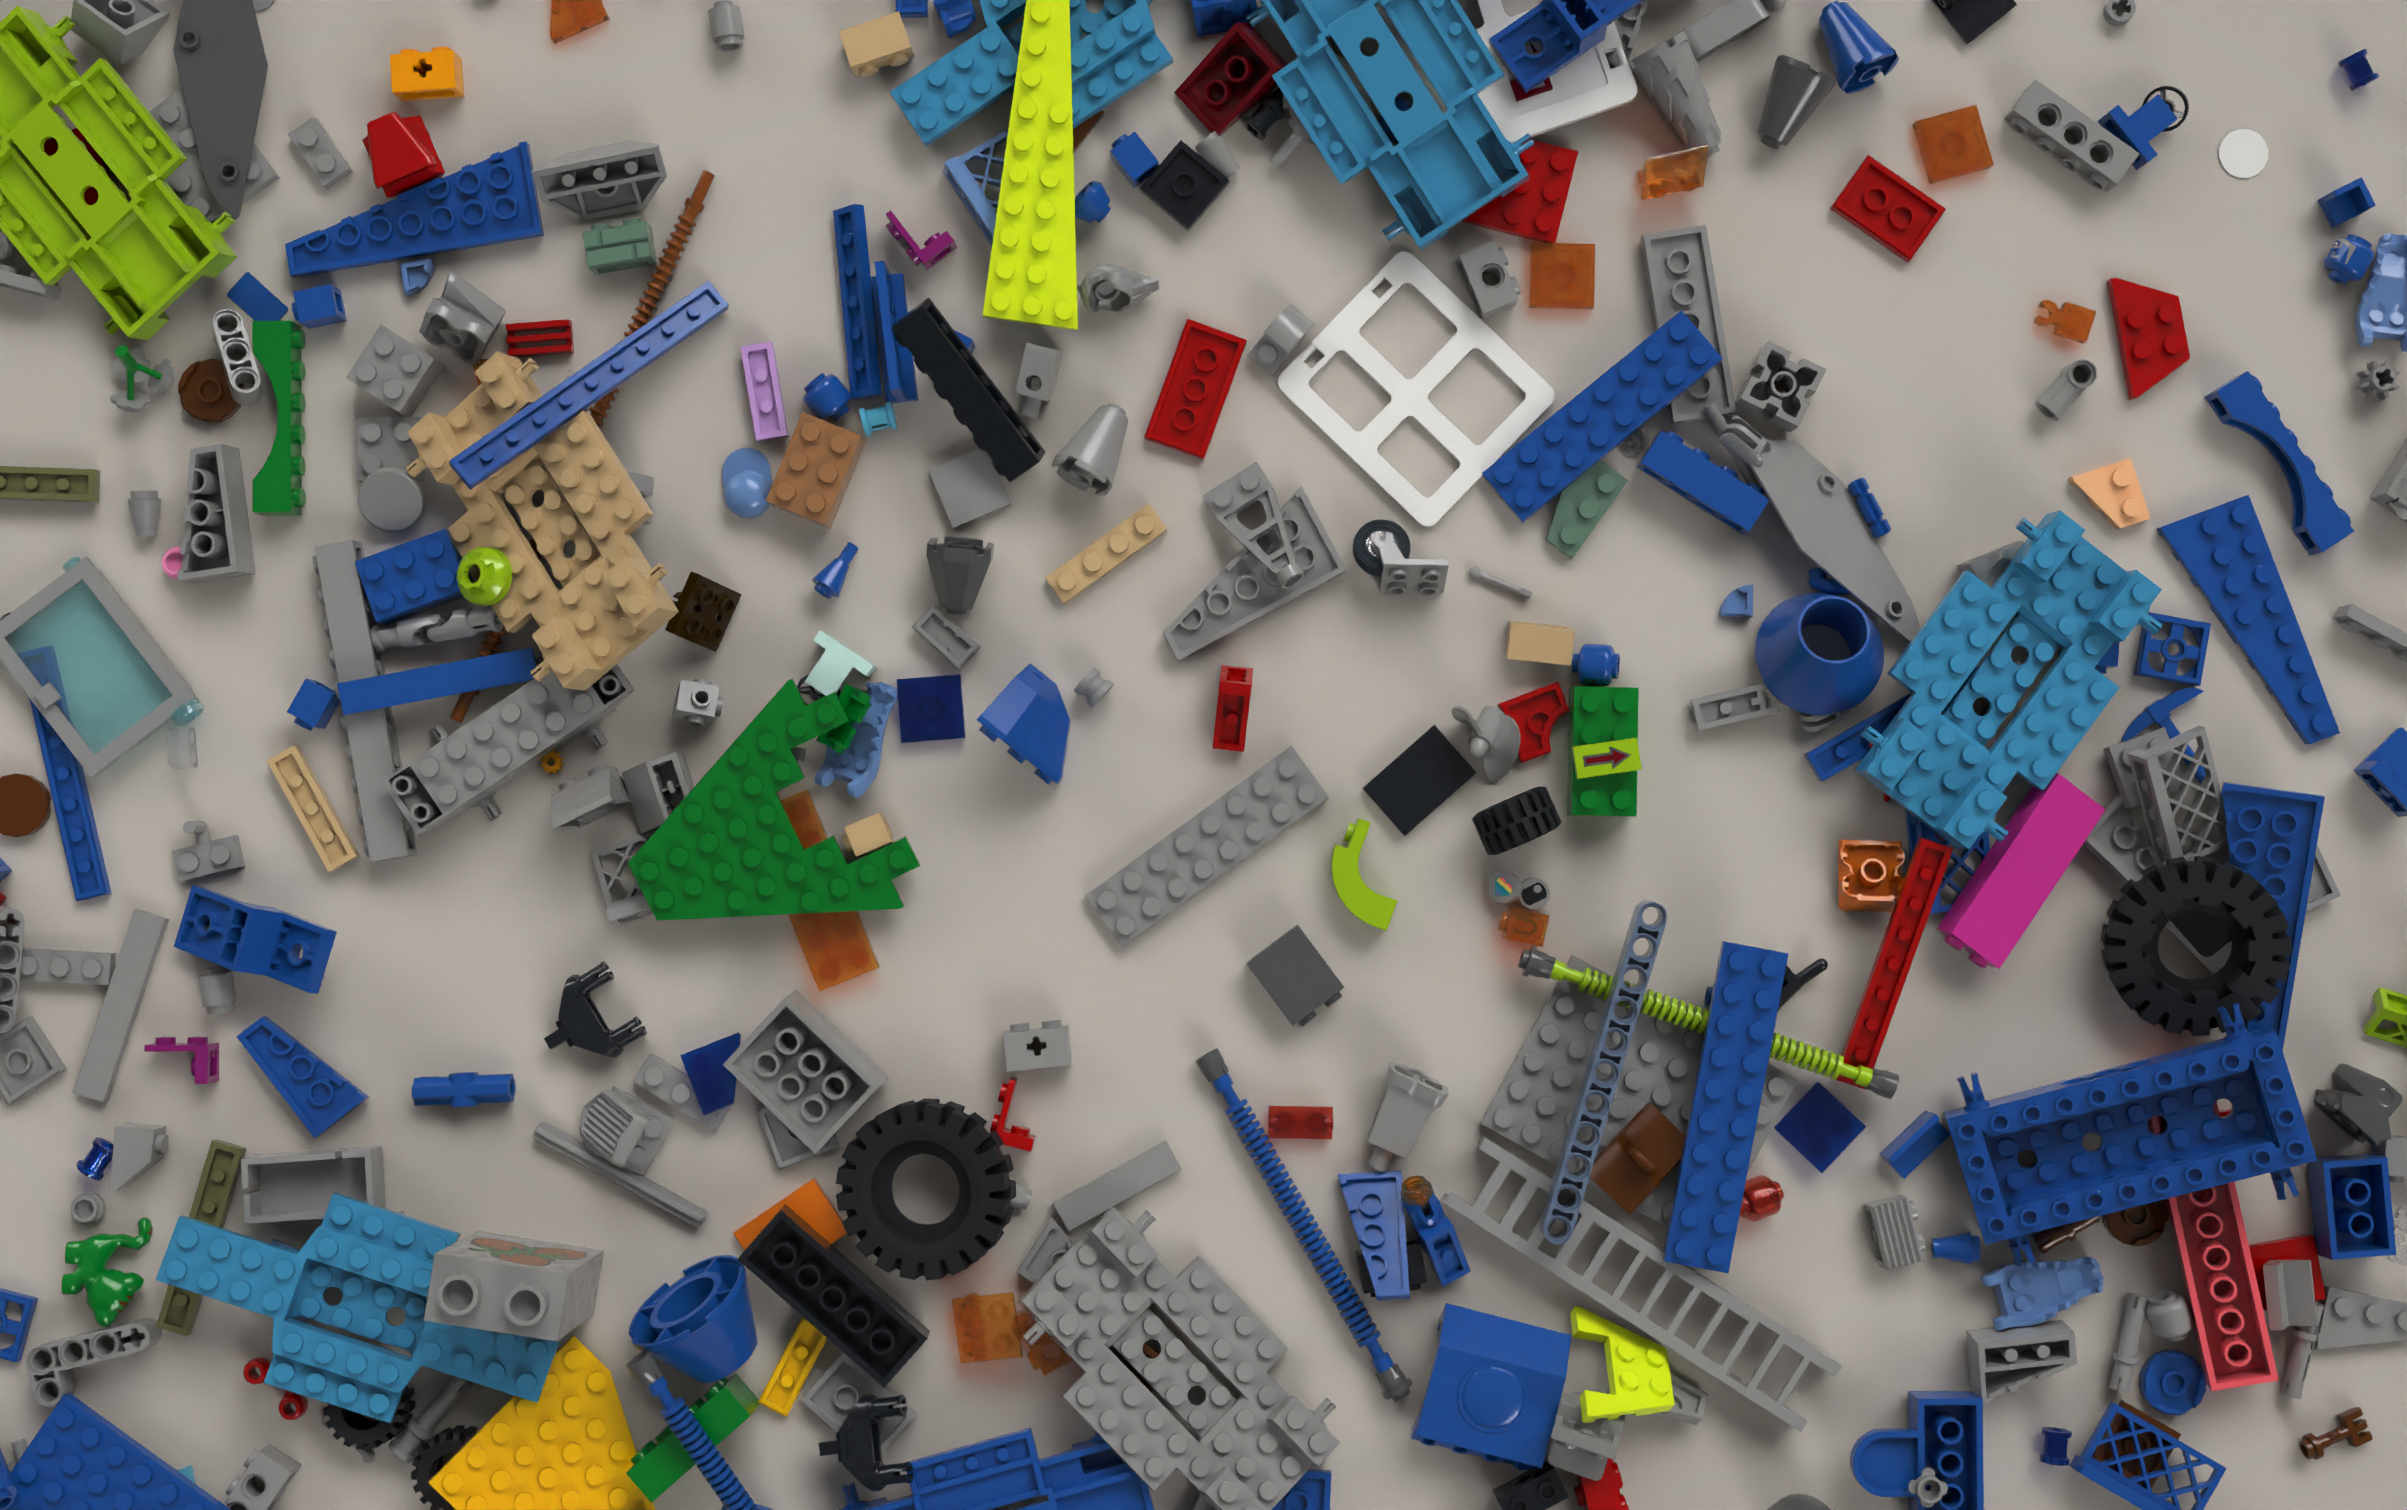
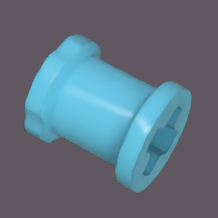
M886 402L885 406L869 410L859 408L866 436H871L874 431L890 427L891 429L898 428L891 402Z

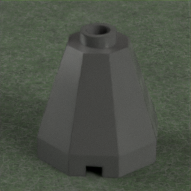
M953 536L944 537V543L937 544L938 538H930L927 543V559L939 604L947 608V612L950 614H966V610L972 609L993 558L994 544L988 542L987 546L983 547V540Z

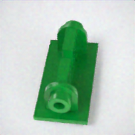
M846 684L839 696V700L849 718V722L819 735L816 741L831 747L832 750L840 754L843 753L844 749L848 750L849 744L857 731L852 726L854 722L861 724L867 710L872 706L869 703L872 697L868 693Z

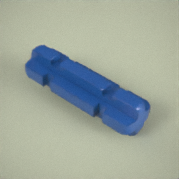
M1862 477L1851 482L1848 485V489L1852 497L1856 496L1857 500L1855 502L1866 523L1870 522V530L1873 536L1880 538L1889 533L1891 527L1887 519L1883 520L1882 515L1884 514L1873 493L1868 492L1869 486L1866 480Z

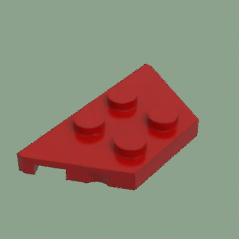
M2111 278L2107 281L2128 396L2129 400H2133L2188 361L2190 353L2179 296L2119 278Z

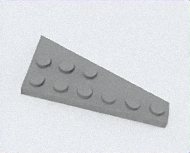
M1302 486L1280 510L1296 561L1305 574L1304 578L1290 588H1282L1276 576L1244 547L1163 632L1178 661L1347 571ZM1274 530L1257 540V544L1267 555H1271L1281 548V542Z

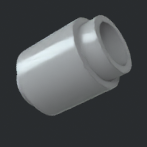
M727 0L714 3V7L708 10L712 39L717 44V49L720 51H734L742 48V40L745 37L740 7L733 5L731 1Z
M223 966L204 969L205 975L198 976L202 1006L206 1007L207 1014L233 1011V1003L236 1002L232 971H225Z

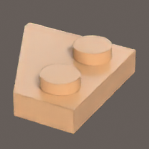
M2131 458L2069 478L2070 483L2074 487L2077 486L2089 498L2088 501L2096 510L2104 513L2106 520L2115 529L2151 519Z

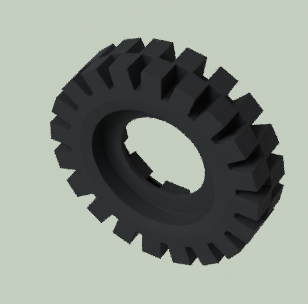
M2195 856L2194 861H2186L2184 857L2166 860L2167 866L2158 868L2154 864L2141 871L2143 877L2137 882L2130 879L2120 889L2123 894L2119 901L2113 900L2106 913L2109 917L2108 925L2103 924L2101 941L2104 944V950H2101L2104 966L2109 973V978L2124 1002L2131 1010L2137 1011L2140 1018L2153 1026L2156 1023L2161 1024L2164 1030L2181 1035L2183 1030H2189L2193 1036H2209L2210 1029L2218 1027L2221 1033L2225 1032L2217 1008L2225 1007L2231 1020H2233L2231 1004L2239 1003L2242 1017L2250 1022L2262 1013L2258 1006L2263 1001L2269 1004L2272 1003L2280 992L2276 987L2278 980L2285 981L2290 968L2286 961V955H2292V942L2286 933V929L2289 926L2284 913L2278 908V903L2261 883L2249 873L2242 872L2238 866L2226 861L2217 863L2212 857ZM2190 911L2206 912L2219 918L2228 928L2232 940L2231 953L2225 965L2213 975L2201 979H2186L2173 974L2164 966L2158 952L2159 936L2165 925L2174 917Z
M925 1098L918 1102L912 1100L899 1104L865 1123L855 1133L857 1138L848 1143L842 1155L846 1162L838 1168L836 1184L842 1185V1192L836 1195L838 1211L846 1210L848 1216L846 1220L842 1221V1224L848 1236L856 1233L861 1240L856 1245V1248L866 1258L874 1254L878 1258L875 1265L888 1273L898 1269L900 1270L899 1277L916 1280L920 1276H925L926 1281L942 1279L950 1273L951 1275L959 1273L987 1254V1251L994 1247L1004 1234L1002 1231L1004 1226L1010 1223L1014 1207L1010 1206V1201L1016 1197V1180H1010L1009 1172L1014 1170L1010 1154H1002L999 1147L1004 1142L996 1130L989 1133L984 1128L987 1121L976 1112L970 1115L964 1113L965 1106L952 1101L940 1104V1099ZM929 1154L939 1157L953 1169L959 1183L957 1205L953 1212L939 1223L919 1224L913 1222L900 1212L894 1202L892 1195L894 1174L899 1165L911 1156Z

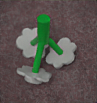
M124 345L118 346L115 349V354L118 358L112 361L111 368L115 373L120 374L119 377L122 382L127 383V391H121L119 394L110 397V401L116 404L117 408L127 412H136L150 404V399L146 398V393L134 391V382H144L147 375L151 376L148 381V387L152 389L154 394H159L161 390L165 391L171 386L174 380V368L171 367L170 360L164 359L160 365L150 369L151 364L148 360H144L145 353L143 350L133 348L129 351Z

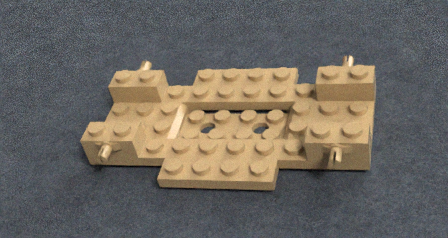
M497 351L475 371L482 383L446 416L429 412L407 431L417 448L419 457L407 466L406 470L412 477L416 478L418 474L428 467L437 482L451 485L456 490L468 511L452 524L448 530L462 558L474 548L492 547L503 552L509 559L512 567L510 589L501 601L491 606L507 632L516 633L533 617L539 625L540 629L531 636L541 650L544 661L531 670L532 677L540 682L553 671L563 688L586 691L679 612L659 581L668 574V570H666L662 563H657L654 568H651L630 535L654 514L590 413L584 411L579 413L565 427L561 426L473 489L470 490L451 468L449 460L543 396L530 376L539 369V366H537L533 359L529 358L522 364L519 358ZM542 490L545 495L544 502L540 507L536 508L532 503V496L535 491ZM505 498L508 503L514 506L521 518L522 526L530 532L537 544L538 552L545 556L552 568L554 578L561 582L564 587L563 589H557L503 502ZM569 540H573L576 545L575 554L571 558H567L563 553L564 545ZM474 565L470 568V571L475 580L478 581L480 578V568L478 565Z

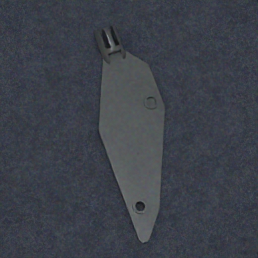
M183 0L173 49L205 181L222 212L229 213L232 216L231 218L235 220L240 216L268 63L253 0ZM235 170L234 175L228 177L229 171Z

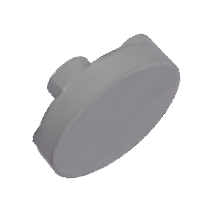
M393 467L380 468L370 473L360 485L357 497L358 506L364 518L376 528L390 532L402 531L412 526L422 515L425 505L424 492L416 478L412 477L405 469Z

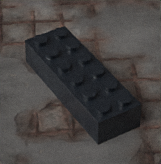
M786 1204L738 1258L744 1266L884 1388L928 1339L930 1330Z

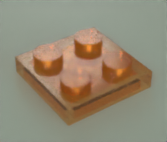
M1977 105L1915 121L1912 124L1930 185L1989 169L1994 165Z
M1532 242L1530 245L1529 308L1593 309L1595 244Z

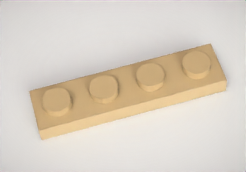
M1148 503L1045 578L1061 601L1066 604L1166 532L1167 528Z
M293 745L268 759L269 767L327 871L333 872L360 857L300 747Z

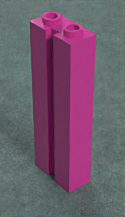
M2059 773L2055 774L2044 790H2038L2032 786L2004 829L2008 831L2007 836H2003L2005 839L2001 842L1995 841L1938 926L1937 930L1946 936L1944 941L1959 951L1964 947L1970 953L1968 959L1979 967L1985 969L1988 965L2000 969L2106 809Z

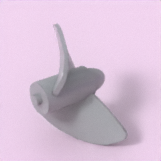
M1455 706L1451 712L1455 720L1470 724L1473 728L1468 740L1471 756L1474 758L1482 757V763L1490 783L1499 781L1508 774L1517 759L1521 742L1518 725L1513 718L1505 715L1502 710L1494 706L1484 707L1478 720H1474L1466 708Z

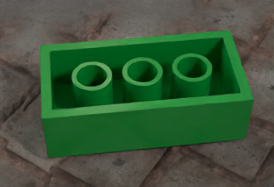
M1584 686L1569 688L1567 816H1637V771L1576 779L1571 747L1637 738L1638 740L1639 688Z
M735 1374L729 1380L724 1377L717 1381L704 1394L706 1400L703 1401L699 1397L689 1406V1410L692 1411L694 1417L699 1421L698 1424H701L703 1430L706 1431L708 1437L713 1441L712 1444L717 1446L747 1420L760 1403H758L759 1399ZM669 1425L654 1438L657 1441L656 1444L650 1440L630 1459L633 1466L626 1472L651 1503L695 1465L692 1461L693 1458H690L688 1452L685 1451L683 1445L678 1441L679 1438H676L674 1431H671Z

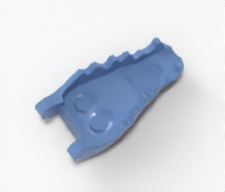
M2389 233L2382 235L2378 240L2375 263L2367 286L2361 296L2355 318L2357 342L2361 347H2370L2373 338L2400 341L2401 351L2407 352L2406 235Z
M883 682L866 683L867 693L872 697L869 702L872 706L867 710L861 724L854 722L852 727L857 729L849 744L848 750L844 749L843 753L840 754L827 746L823 765L815 775L814 780L816 784L827 787L837 778L849 783L847 786V794L849 796L859 798L867 791L876 778L881 762L883 739L888 717L898 698L896 688Z
M2080 1257L2068 1261H2035L2033 1263L2021 1261L2022 1266H2015L2014 1263L2002 1265L1980 1277L1984 1287L1994 1286L2002 1314L1992 1319L1994 1329L1997 1331L2010 1327L2036 1325L2054 1318L2057 1312L2067 1310L2070 1306L2078 1303L2079 1298L2102 1292L2104 1279L2101 1274L2100 1265L2093 1257Z

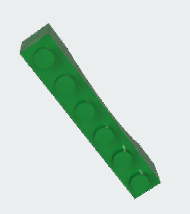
M252 321V352L263 365L271 380L278 411L277 432L271 453L263 468L252 480V512L262 516H302V507L306 503L305 491L301 488V476L306 471L305 459L301 456V444H304L306 439L305 428L301 425V412H304L306 407L305 396L301 393V381L305 379L306 375L305 365L301 361V349L305 348L306 339L301 326L292 321Z

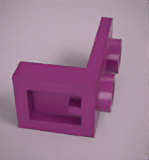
M890 210L886 213L890 221L886 227L897 241L903 238L909 246L905 252L916 266L922 263L925 269L928 270L957 248L953 238L945 231L941 235L936 233L929 237L924 243L926 247L921 250L893 212Z
M156 1037L155 1043L144 1045V1052L195 1051V1057L191 1061V1073L195 1076V1084H209L219 1081V1043H208V1037H188L187 1043H176V1037Z

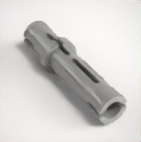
M2127 1292L2128 1297L2117 1352H2113L2112 1355L2115 1363L2108 1388L2117 1390L2120 1378L2122 1377L2120 1391L2130 1393L2134 1365L2139 1363V1358L2136 1355L2149 1297L2140 1295L2137 1308H2135L2137 1294Z
M2316 1301L2318 1325L2293 1326L2292 1334L2294 1335L2282 1387L2280 1388V1393L2287 1397L2302 1398L2303 1386L2314 1343L2319 1341L2320 1337L2317 1331L2324 1305Z

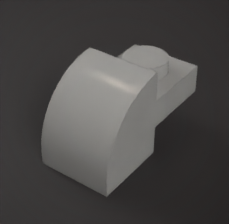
M1290 304L1264 331L1265 334L1247 356L1272 376L1292 351L1299 346L1315 326V323Z

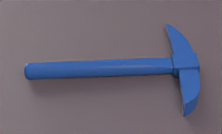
M2194 687L2183 688L2172 692L2161 700L2154 701L2145 707V710L2130 723L2121 742L2133 738L2152 723L2158 724L2160 728L2165 727L2169 739L2181 734L2169 718L2171 715L2169 712L2204 691ZM2187 745L2184 754L2193 758L2195 753ZM2182 758L2186 765L2189 766L2191 761ZM2201 766L2198 767L2194 775L2200 785L2205 777L2204 768Z

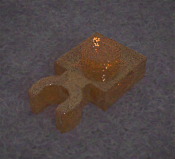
M2043 300L2039 303L2038 307L2045 308L2049 316L2048 318L2042 316L2034 318L2033 322L2036 325L2047 326L2053 324L2055 325L2054 335L2082 344L2087 342L2096 311L2069 302L2063 303L2061 309H2058L2057 305L2050 300Z

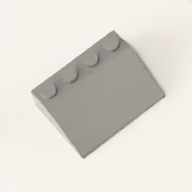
M798 990L786 996L723 1064L729 1072L815 1154L888 1079L875 1064Z

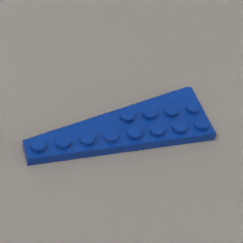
M2249 495L2157 528L2159 535L2165 538L2174 551L2172 554L2176 560L2181 561L2190 574V580L2194 586L2199 587L2210 603V609L2233 642L2238 644L2249 659L2247 661L2252 669H2256L2266 684L2265 688L2270 695L2275 696L2286 712L2284 715L2304 744H2312L2339 734L2340 731Z

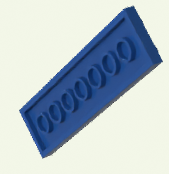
M1681 310L1482 473V476L1518 519L1524 523L1722 362L1723 358Z

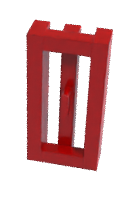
M569 319L506 324V331L508 332V337L506 338L509 344L507 352L510 356L529 357L574 353L572 321ZM565 328V332L516 336V332ZM566 341V345L518 349L516 346L518 343Z

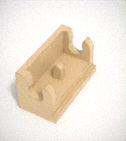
M1508 620L1505 652H1507L1506 658L1571 666L1575 630L1567 626Z

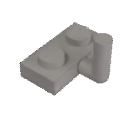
M187 821L184 823V832L196 834L198 844L172 851L179 882L245 866L238 835L211 841L208 825L205 822Z

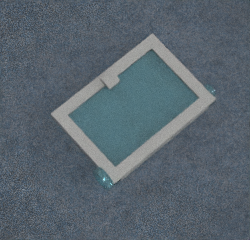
M74 557L63 565L65 573L0 621V660L89 776L96 778L169 721L173 720L177 726L185 725L199 716L204 710V706L193 693V689L102 572L95 567L89 558L85 557L81 560L80 557Z

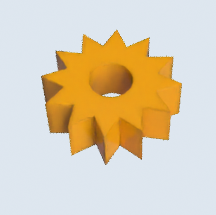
M553 750L544 756L543 759L539 760L542 762L539 767H544L543 772L548 771L549 775L553 772L558 774V770H562L561 766L566 765L562 762L565 758H561V753H556V750ZM552 758L555 760V764L553 766L549 764V761Z

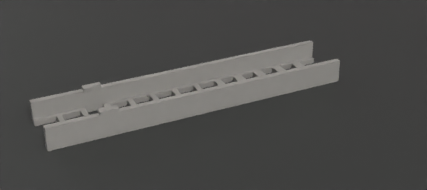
M1482 1135L1480 1137L1478 1149L1499 1161L1498 1165L1472 1205L1452 1192L1444 1194L1441 1199L1444 1204L1800 1432L1803 1430L1808 1421L1784 1406L1785 1401L1810 1361L1836 1377L1842 1365L1689 1266L1665 1262L1662 1259L1664 1250L1584 1199L1579 1210L1581 1215L1575 1224L1571 1238L1561 1245L1554 1258L1539 1249L1545 1238L1540 1228V1220L1527 1240L1511 1230L1538 1187L1549 1193L1553 1179L1486 1136ZM1510 1170H1513L1524 1177L1526 1181L1501 1221L1497 1222L1484 1212ZM1563 1189L1559 1192L1557 1200L1560 1203H1568L1572 1200L1574 1193L1568 1189ZM1556 1220L1552 1221L1549 1224L1548 1232L1550 1231L1551 1227L1553 1226ZM1594 1222L1608 1231L1582 1275L1566 1265ZM1620 1239L1638 1251L1612 1293L1609 1294L1591 1281L1617 1240ZM1647 1256L1665 1269L1637 1312L1620 1301L1619 1298ZM1675 1274L1691 1284L1692 1288L1666 1329L1648 1319L1647 1315L1672 1275ZM1702 1291L1720 1304L1692 1347L1676 1337L1674 1333ZM1730 1309L1747 1320V1323L1721 1364L1701 1352L1727 1310ZM1761 1323V1326L1778 1335L1745 1385L1741 1382L1742 1379L1733 1373L1728 1374L1727 1372L1757 1324ZM1784 1344L1802 1355V1358L1777 1398L1773 1399L1756 1387Z

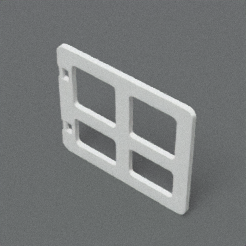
M1407 251L1396 254L1278 377L1279 390L1423 527L1435 525L1483 475L1482 473L1494 464L1552 404L1555 397L1553 388L1421 261ZM1385 279L1392 287L1379 299L1372 291ZM1404 284H1410L1456 328V334L1412 379H1406L1359 332L1366 322ZM1317 349L1324 357L1311 369L1304 361ZM1473 349L1479 350L1525 395L1524 401L1481 445H1475L1428 400V395ZM1340 351L1345 352L1391 397V401L1362 431H1355L1309 386V381ZM1407 417L1414 418L1459 462V468L1431 497H1424L1377 450L1378 446Z

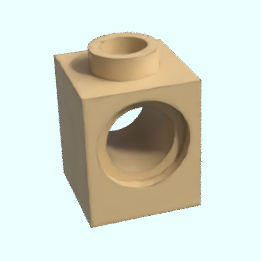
M881 812L845 826L846 834L842 836L847 851L849 853L854 852L856 857L866 855L895 841L885 816Z

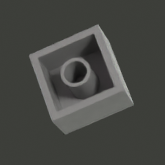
M380 325L346 378L406 417H411L445 365L385 326Z

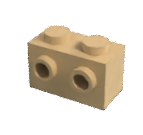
M899 11L839 31L854 76H870L879 71L878 68L887 65L892 67L900 66L909 61L908 58L914 57Z

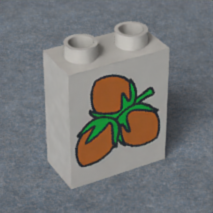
M476 1231L434 1254L424 1321L558 1342L594 1314L604 1250Z

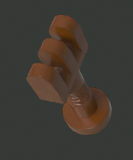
M2351 1408L2338 1414L2341 1426L2318 1437L2312 1433L2304 1435L2298 1443L2302 1454L2307 1459L2313 1458L2318 1460L2324 1456L2323 1449L2347 1439L2350 1446L2354 1447L2371 1441L2373 1437L2370 1431L2358 1434L2359 1431L2368 1427L2366 1420L2359 1419L2353 1422L2354 1419L2363 1415L2361 1408Z

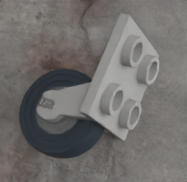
M1373 520L1359 529L1353 541L1354 559L1363 571L1380 577V592H1388L1391 595H1402L1406 592L1420 593L1424 596H1432L1444 592L1449 559H1409L1411 548L1409 537L1406 531L1393 521Z

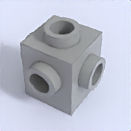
M681 679L677 687L672 719L686 721V724L692 727L711 725L715 716L720 717L723 698L718 697L719 686H713L712 682L704 679H694L693 682Z

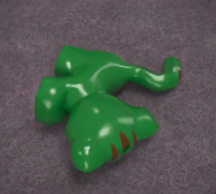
M141 1218L138 1221L139 1235L136 1237L126 1234L112 1235L100 1233L83 1241H70L66 1244L65 1263L76 1264V1270L73 1273L63 1275L61 1293L63 1295H77L83 1290V1287L86 1288V1304L94 1312V1318L100 1326L110 1327L116 1320L117 1314L127 1307L134 1293L143 1285L144 1279L139 1274L134 1272L124 1273L121 1270L115 1269L107 1270L106 1266L117 1247L139 1250L150 1242L153 1228L148 1218Z

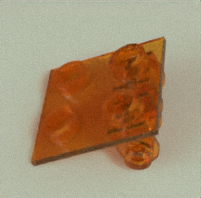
M1708 145L1645 158L1644 167H1642L1641 171H1637L1638 182L1642 184L1641 199L1660 198L1666 194L1691 191L1704 185Z
M1013 1292L980 1296L978 1293H971L965 1295L966 1297L952 1299L961 1363L1023 1357Z

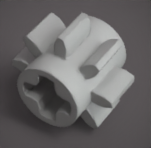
M2376 361L2367 363V370L2357 372L2356 375L2360 377L2356 389H2361L2366 394V400L2374 398L2376 395L2380 401L2389 398L2388 391L2399 389L2396 379L2400 372H2395L2390 368L2389 361L2382 363L2380 366H2378Z

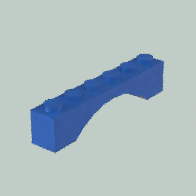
M2246 371L2212 391L2205 398L2223 424L2238 428L2254 437L2276 459L2287 478L2292 495V530L2309 556L2324 552L2354 532L2350 525V517L2343 509L2337 506L2332 498L2333 492L2331 488L2320 480L2315 472L2316 468L2313 461L2302 453L2297 445V437L2280 420L2278 408L2267 400L2262 392L2263 388L2260 381L2251 375L2249 371Z

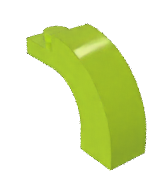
M1357 818L1355 824L1349 822L1343 840L1348 842L1347 848L1334 844L1331 855L1333 885L1340 900L1353 915L1367 924L1387 931L1397 900L1372 891L1360 876L1358 859L1371 822Z

